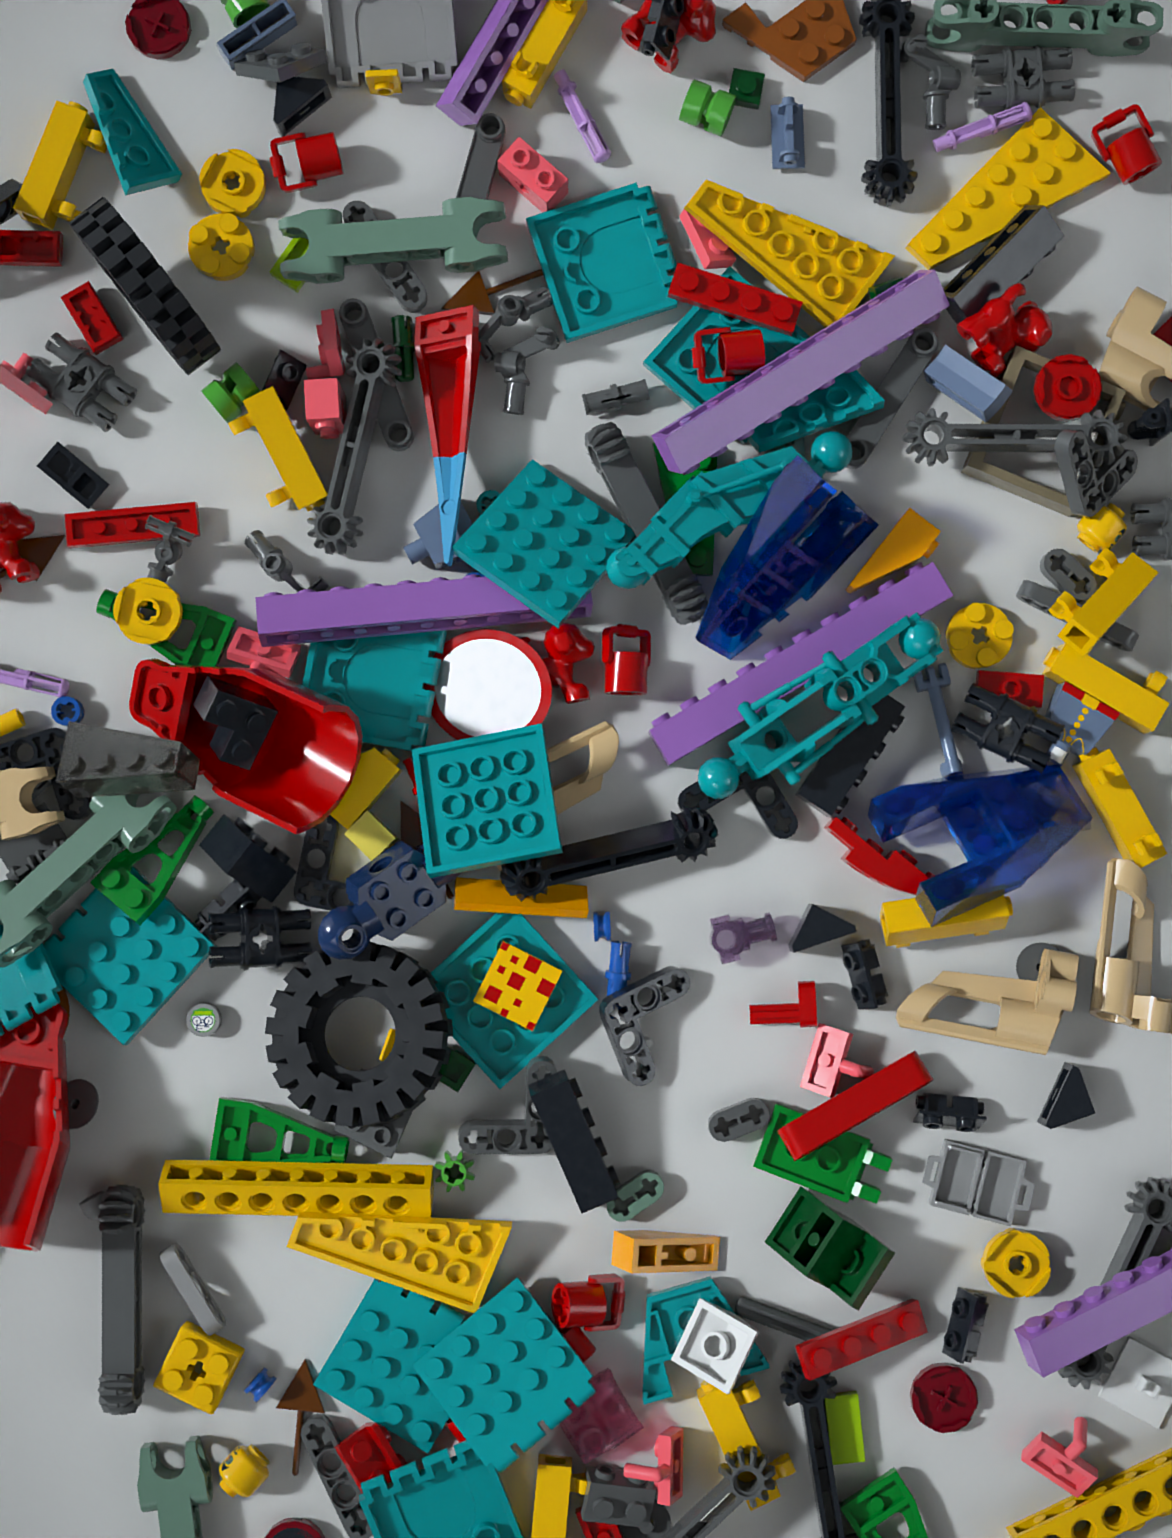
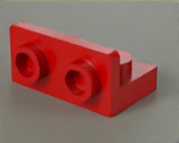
M376 1422L365 1423L334 1447L361 1493H363L361 1488L362 1482L384 1474L389 1483L392 1481L390 1471L408 1464L401 1454H396L390 1445L392 1438L387 1429L382 1424L378 1425Z

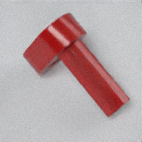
M798 981V1003L749 1005L750 1025L800 1023V1028L817 1027L815 981Z

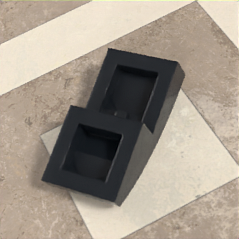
M58 441L37 465L40 470L87 509L95 503L110 485Z

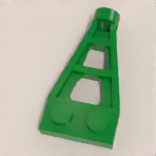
M105 589L99 598L96 612L115 620L113 607L118 593ZM148 602L147 607H141L157 611L153 608L152 602ZM181 603L183 608L182 619L191 620L196 626L188 647L185 649L177 648L168 640L149 646L175 665L218 667L237 620L204 606Z
M194 795L183 809L173 815L160 835L147 847L136 853H132L126 848L113 857L90 884L141 926L164 900L206 826V821L215 812L204 801ZM193 814L197 815L196 820L191 819ZM179 830L184 835V840L176 852L169 856L158 848V843L171 831ZM154 854L161 859L162 868L153 883L143 884L132 874V866L144 856Z
M220 1097L209 1160L308 1163L331 1161L345 1163L350 1138L329 1134L253 1101ZM261 1122L275 1129L277 1139L276 1145L272 1150L265 1152H252L249 1150L248 1140L252 1123ZM293 1131L308 1136L310 1139L308 1152L304 1154L286 1153L284 1151L286 1133ZM329 1143H333L331 1154L327 1152Z
M895 1467L839 1503L841 1511L859 1538H883L878 1534L876 1527L896 1512L902 1513L909 1528V1534L906 1538H928L915 1499Z

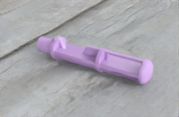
M564 69L557 71L554 74V78L559 86L558 93L568 108L594 162H605L611 156V151L607 147L589 110L583 108L574 91L577 87L576 83L570 81Z
M1023 102L1018 106L994 115H988L986 118L957 129L948 130L946 135L933 140L935 151L940 152L948 148L954 150L957 149V144L972 138L994 135L999 131L1023 122H1029L1032 119L1031 107L1027 102Z
M18 668L14 672L0 669L1 684L59 698L66 696L69 692V682L67 679ZM36 676H41V677H45V678H49V679L61 681V683H56V682H52V681H47V680H43V679H39V678H35V677H36ZM32 686L57 691L58 694L34 689Z

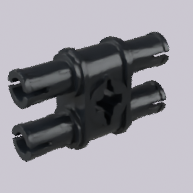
M973 683L968 690L969 695H966L964 702L991 713L990 717L992 719L990 723L985 725L959 712L954 721L956 723L952 725L951 731L977 742L980 750L986 749L1005 758L1008 763L1017 761L1042 774L1051 755L1025 744L1023 737L1025 733L1027 734L1030 731L1056 745L1066 725L1059 724L1038 714L1039 710L1036 709L1037 707L1032 706L1031 708L1010 698L1007 693H1001L999 696ZM1012 718L1010 722L1012 732L1003 738L1005 734L1003 724Z
M272 906L271 909L247 910L246 907H243L236 913H209L208 922H222V924L208 925L210 935L216 933H239L241 936L239 946H210L208 955H211V957H223L209 958V967L240 966V969L247 971L249 968L273 967L278 969L282 967V964L305 963L303 959L309 956V953H298L312 952L311 943L281 944L279 934L283 930H310L311 921H297L298 919H310V909L281 911L280 907ZM259 930L268 936L267 940L261 942L260 949L259 944L253 941V936H258Z

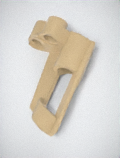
M1137 286L1128 298L1123 310L1119 311L1108 329L1106 336L1111 338L1099 374L1102 381L1126 390L1123 400L1146 411L1149 408H1155L1161 403L1150 395V391L1160 376L1172 379V346L1151 334L1167 301Z
M604 721L547 749L549 763L584 746L589 745L590 760L587 771L553 787L557 815L601 790L603 774L611 769L618 752L619 735L614 725ZM497 865L499 871H501V865Z
M1113 858L1107 862L1100 938L1096 948L1089 1013L1104 1021L1127 1025L1134 1029L1172 1034V1000L1151 997L1154 904L1147 897L1148 882L1146 875L1133 861ZM1117 890L1124 891L1133 898L1126 959L1110 957Z
M1044 949L1037 981L942 971L931 983L924 984L911 993L897 1009L895 1018L899 1027L1046 1055L1063 1012H1072L1077 990L1075 979L1079 956L1077 954ZM948 995L1000 1006L998 1025L991 1029L928 1018L932 1009Z

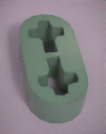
M645 1170L617 1188L618 1197L622 1201L631 1196L634 1199L627 1204L628 1212L623 1213L621 1210L616 1212L613 1210L616 1206L615 1200L608 1202L607 1211L609 1216L618 1222H625L656 1202L664 1191V1183L661 1176L655 1171ZM647 1178L650 1182L653 1180L658 1182L654 1186L655 1193L650 1194L649 1191H645L639 1196L636 1194V1192L643 1188V1179Z

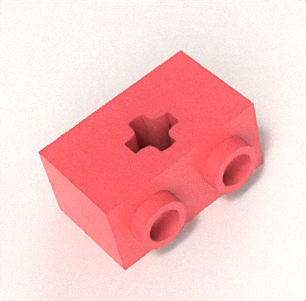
M518 137L497 160L499 175L542 213L555 209L568 194V178L521 137Z
M338 379L304 380L306 421L314 434L320 435V438H339L340 434L343 433L347 411L346 395Z

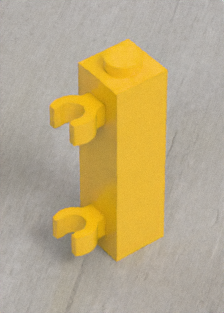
M587 0L547 1L502 80L503 94L509 102L516 106H522L523 104L530 109L532 108L585 16Z
M56 101L13 207L23 220L52 231L58 217L70 222L81 213V211L76 210V205L66 202L65 199L86 147L89 146L104 154L107 151V145L102 132L94 130L95 123L88 114V110L76 102L70 101L69 104Z
M274 386L244 399L243 403L248 413L230 421L228 425L234 435L253 426L258 430L285 483L284 486L266 494L271 508L290 498L293 499L298 510L305 507L307 512L313 510V507H320L325 504L323 498L328 495V492Z
M1104 548L1097 556V559L1089 566L1095 574L1108 578L1082 607L1077 605L1075 598L1070 593L1064 591L1049 609V612L1054 617L1068 622L1057 636L1083 657L1159 573L1134 552L1121 564L1117 561L1115 554L1111 550Z
M1067 643L1050 649L1043 661L1046 668L1042 675L1057 684L1067 682L1120 713L1117 719L1143 734L1155 730L1170 704L1157 696L1168 678L1157 670L1154 673L1150 672L1143 687L1090 657L1088 655L1089 652L1083 657Z
M1094 747L1087 755H1079L1081 761L1072 765L1122 858L1129 859L1142 868L1165 856L1167 852L1163 842L1151 825L1110 748L1098 751L1097 747Z
M1002 885L884 902L881 906L880 921L886 947L896 945V948L908 947L913 942L967 934L981 936L988 935L989 931L1005 929L1009 916L1013 915V907L1010 897L1004 896Z
M754 1379L741 1384L736 1389H732L730 1394L724 1393L704 1380L700 1384L701 1387L696 1389L697 1396L724 1455L730 1452L737 1457V1447L739 1446L744 1448L745 1454H749L751 1447L755 1446L757 1448V1457L762 1455L763 1453L741 1408V1405L753 1402L761 1397ZM788 1453L780 1455L768 1463V1465L775 1467L776 1474L772 1477L773 1480L788 1477L796 1472ZM744 1471L738 1475V1478L743 1482H751L756 1477L749 1471ZM776 1481L775 1489L767 1490L769 1494L767 1502L757 1497V1506L752 1508L749 1500H745L750 1511L781 1497Z
M539 1454L531 1538L566 1537L569 1493L576 1492L585 1495L587 1487L585 1473H571L572 1457Z

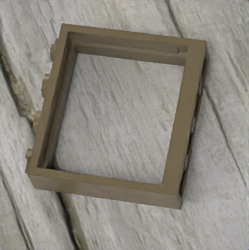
M1016 345L1007 358L1005 370L1001 373L999 381L1013 390L1022 367L1039 373L1042 367L1051 359ZM1101 380L1102 391L1100 399L1108 402L1103 413L1104 418L1110 413H1115L1114 420L1118 421L1126 407V403L1122 401L1126 390ZM1009 398L987 423L982 420L981 424H999ZM1096 432L1093 442L1097 445H1104L1102 435ZM975 437V439H993V437ZM987 452L968 453L961 473L1069 517L1073 514L1066 495L984 462L983 460Z

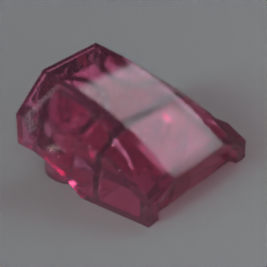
M609 1368L597 1373L589 1380L597 1392L579 1408L570 1397L565 1400L573 1413L559 1425L584 1464L616 1448L644 1428L631 1409Z

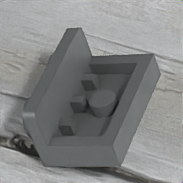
M609 1465L586 1466L587 1487L581 1510L583 1521L642 1528L649 1527L657 1491L654 1482L624 1477V1470L614 1469Z

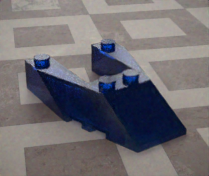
M797 455L792 462L783 468L782 473L775 479L721 567L695 638L701 644L729 660L733 659L763 636L758 631L774 618L781 622L790 614L786 609L801 597L805 601L811 599L879 524L843 491L829 501L837 490L810 464ZM827 503L826 508L820 513V515L809 525V527L798 537V539L795 542H793L792 540L797 536V534Z
M1056 764L1047 765L1042 774L1030 767L954 775L903 785L872 798L868 811V818L883 843L942 818L968 862L919 883L915 900L931 927L1022 887L1030 876L1039 868L1041 869L1062 846L1064 847L1093 818L1062 768Z

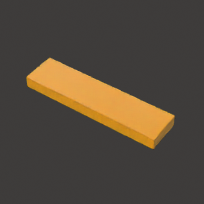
M457 877L454 884V910L587 918L589 912L587 886L557 884L547 887V895L539 893L536 895L535 901L530 896H527L521 902L516 895L510 896L501 880Z

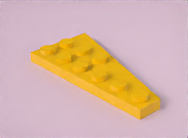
M1040 107L1032 115V119L1029 122H1025L907 244L905 249L924 267L931 270L962 254L968 248L992 238L1025 205H1044L1048 209L1055 203L1081 192L1084 188L1108 178L1111 172Z
M707 179L684 207L688 213L789 298L802 301L801 308L825 328L855 310L869 291L868 288L873 286L895 257V255L890 253H882L872 249L867 244L858 240L855 242L840 236L838 232L796 215H788L778 211L766 203L761 204L743 197V194Z
M299 1212L286 1247L475 1313L481 1304L509 1236L512 1221Z

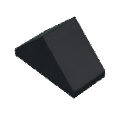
M292 77L285 81L277 82L273 121L281 137L288 134L332 98L328 84L324 79Z
M808 904L788 946L790 952L795 953L855 933L857 930L855 925L813 904Z
M1064 1062L1037 1120L1038 1123L1049 1129L1095 1114L1080 1069Z

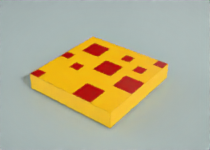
M503 941L473 1002L533 1031L563 970Z

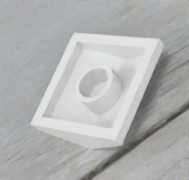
M700 1298L671 1360L724 1393L730 1394L759 1331L736 1314Z

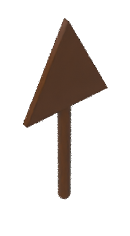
M539 269L488 289L485 288L480 271H478L441 309L451 310L474 305L479 310V313L494 314L489 295L543 275V271Z
M66 535L29 538L17 541L21 559L34 562L38 566L41 575ZM6 568L0 571V579L8 575Z
M400 800L401 841L416 848L423 845L420 814ZM447 884L446 896L448 899H452L454 895Z
M306 1359L276 1407L279 1409L298 1410L292 1474L294 1476H297L299 1473L302 1442L301 1429L303 1427L304 1411L325 1413L318 1391L313 1385L314 1380Z

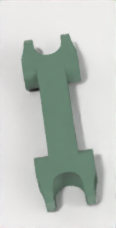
M935 0L933 5L934 15L925 25V36L927 38L925 42L933 48L961 52L977 51L983 45L1025 47L1038 45L1039 47L1084 48L1096 56L1139 55L1149 48V37L1162 29L1164 8L1155 2L1141 0H1109L1104 6L997 2V0ZM944 5H953L958 12L951 15H942L940 9ZM1143 11L1152 13L1155 17V24L1146 26L1144 23L1138 22V14ZM1004 21L1014 23L1016 28L1008 27ZM1037 22L1046 24L1049 29H1042L1038 26ZM1069 23L1077 24L1081 30L1073 29ZM935 26L942 29H950V36L943 40L937 39L933 35L932 29ZM1140 36L1142 39V43L1139 46H1132L1126 41Z
M462 197L442 202L443 215L352 223H342V213L336 209L307 210L278 220L279 230L283 236L309 240L308 249L303 256L280 263V273L288 280L306 281L315 284L334 283L344 280V266L445 258V269L449 272H478L485 268L508 262L506 246L486 244L477 240V233L481 227L506 218V208L504 202Z
M139 767L128 770L120 777L108 782L97 792L89 805L95 815L18 885L10 879L0 882V925L4 926V932L0 939V967L9 966L24 955L34 951L52 932L53 926L47 918L124 847L132 853L139 852L147 847L160 835L165 825L173 817L177 806L166 795L155 798L146 806L136 807L138 797L148 787L151 780Z
M190 1436L189 1440L186 1441L185 1467L178 1470L169 1469L161 1463L155 1442L144 1443L140 1449V1467L137 1482L141 1511H158L161 1538H203L199 1504L212 1502L213 1482L211 1466L206 1457L200 1436Z

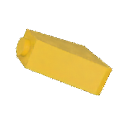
M376 748L362 753L352 784L340 804L330 815L348 830L367 810L369 811L402 773V770L397 766L400 760L386 748L382 753Z

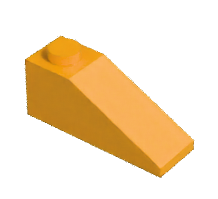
M909 508L845 590L851 594L916 563L922 556L928 559L940 544L935 539L941 531Z
M648 1230L614 1231L611 1265L631 1274L718 1271L720 1237L715 1235Z

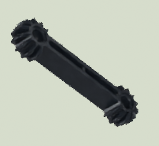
M901 0L866 1L863 3L862 14L859 17V25L863 26V37L872 36L875 39L876 161H866L864 165L866 172L862 174L861 181L868 184L864 189L865 195L875 193L874 203H878L881 198H884L887 207L892 205L894 199L900 204L904 202L906 194H912L915 188L912 182L916 181L918 177L917 172L911 170L914 166V159L904 161L901 151L900 36L907 37L912 30L910 24L914 22L915 13L910 11L912 6L911 0L904 2ZM880 16H889L893 22H884ZM885 42L889 44L890 78L885 77ZM886 118H890L891 155L887 153ZM886 172L892 173L896 177V181H886L882 174Z
M683 805L680 813L676 814L671 811L672 819L563 845V853L502 864L500 879L510 896L516 895L521 902L527 896H530L535 901L537 894L547 895V887L673 856H676L682 863L689 857L696 862L697 856L700 854L708 857L707 848L716 847L715 838L718 836V829L715 823H713L712 816L707 811L703 812L697 805L689 811Z
M790 1360L788 1364L792 1372H781V1378L786 1383L779 1387L782 1394H787L785 1398L787 1406L800 1403L821 1533L820 1538H859L856 1533L844 1536L823 1407L825 1398L835 1399L836 1393L831 1388L837 1385V1380L835 1377L829 1376L831 1373L814 1379L817 1381V1384L813 1390L808 1392L802 1391L800 1385L806 1380L801 1365L797 1366L793 1360ZM811 1407H816L822 1447L818 1449L814 1448L809 1409ZM829 1491L835 1525L834 1530L831 1532L827 1529L822 1492Z

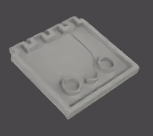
M321 0L329 75L336 74L338 88L360 87V73L364 72L365 74L366 70L398 69L402 84L424 82V68L429 69L430 81L451 80L453 77L452 66H459L453 0Z

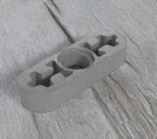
M174 1243L161 1251L159 1255L164 1268L203 1331L211 1336L225 1327L226 1321L223 1313L182 1247Z

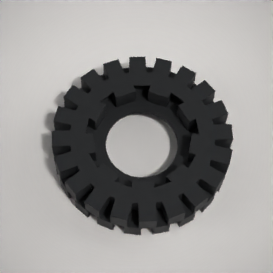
M105 197L100 198L69 222L74 232L96 259L97 263L187 375H190L221 351L211 332L190 306L191 304L182 292L174 285L173 280Z
M369 942L367 948L360 955L351 959L338 960L318 950L305 957L303 960L306 964L302 968L293 967L283 979L288 984L285 990H276L270 1006L276 1008L274 1017H267L265 1034L272 1035V1044L265 1046L268 1062L276 1063L278 1070L272 1074L279 1087L288 1089L291 1093L287 1098L299 1109L310 1111L309 1116L323 1122H332L335 1125L351 1127L376 1126L379 1123H389L403 1117V1113L407 1110L416 1109L426 1100L424 1097L426 1092L434 1090L443 1076L439 1071L442 1064L448 1065L452 1048L447 1047L448 1037L453 1036L452 1019H448L446 1015V1009L450 1007L444 992L439 991L436 987L437 980L429 970L422 968L419 962L408 954L373 942ZM355 997H368L380 1002L387 1008L395 1024V1041L391 1052L381 1064L365 1071H352L339 1065L331 1057L325 1042V1028L331 1013L341 1003Z

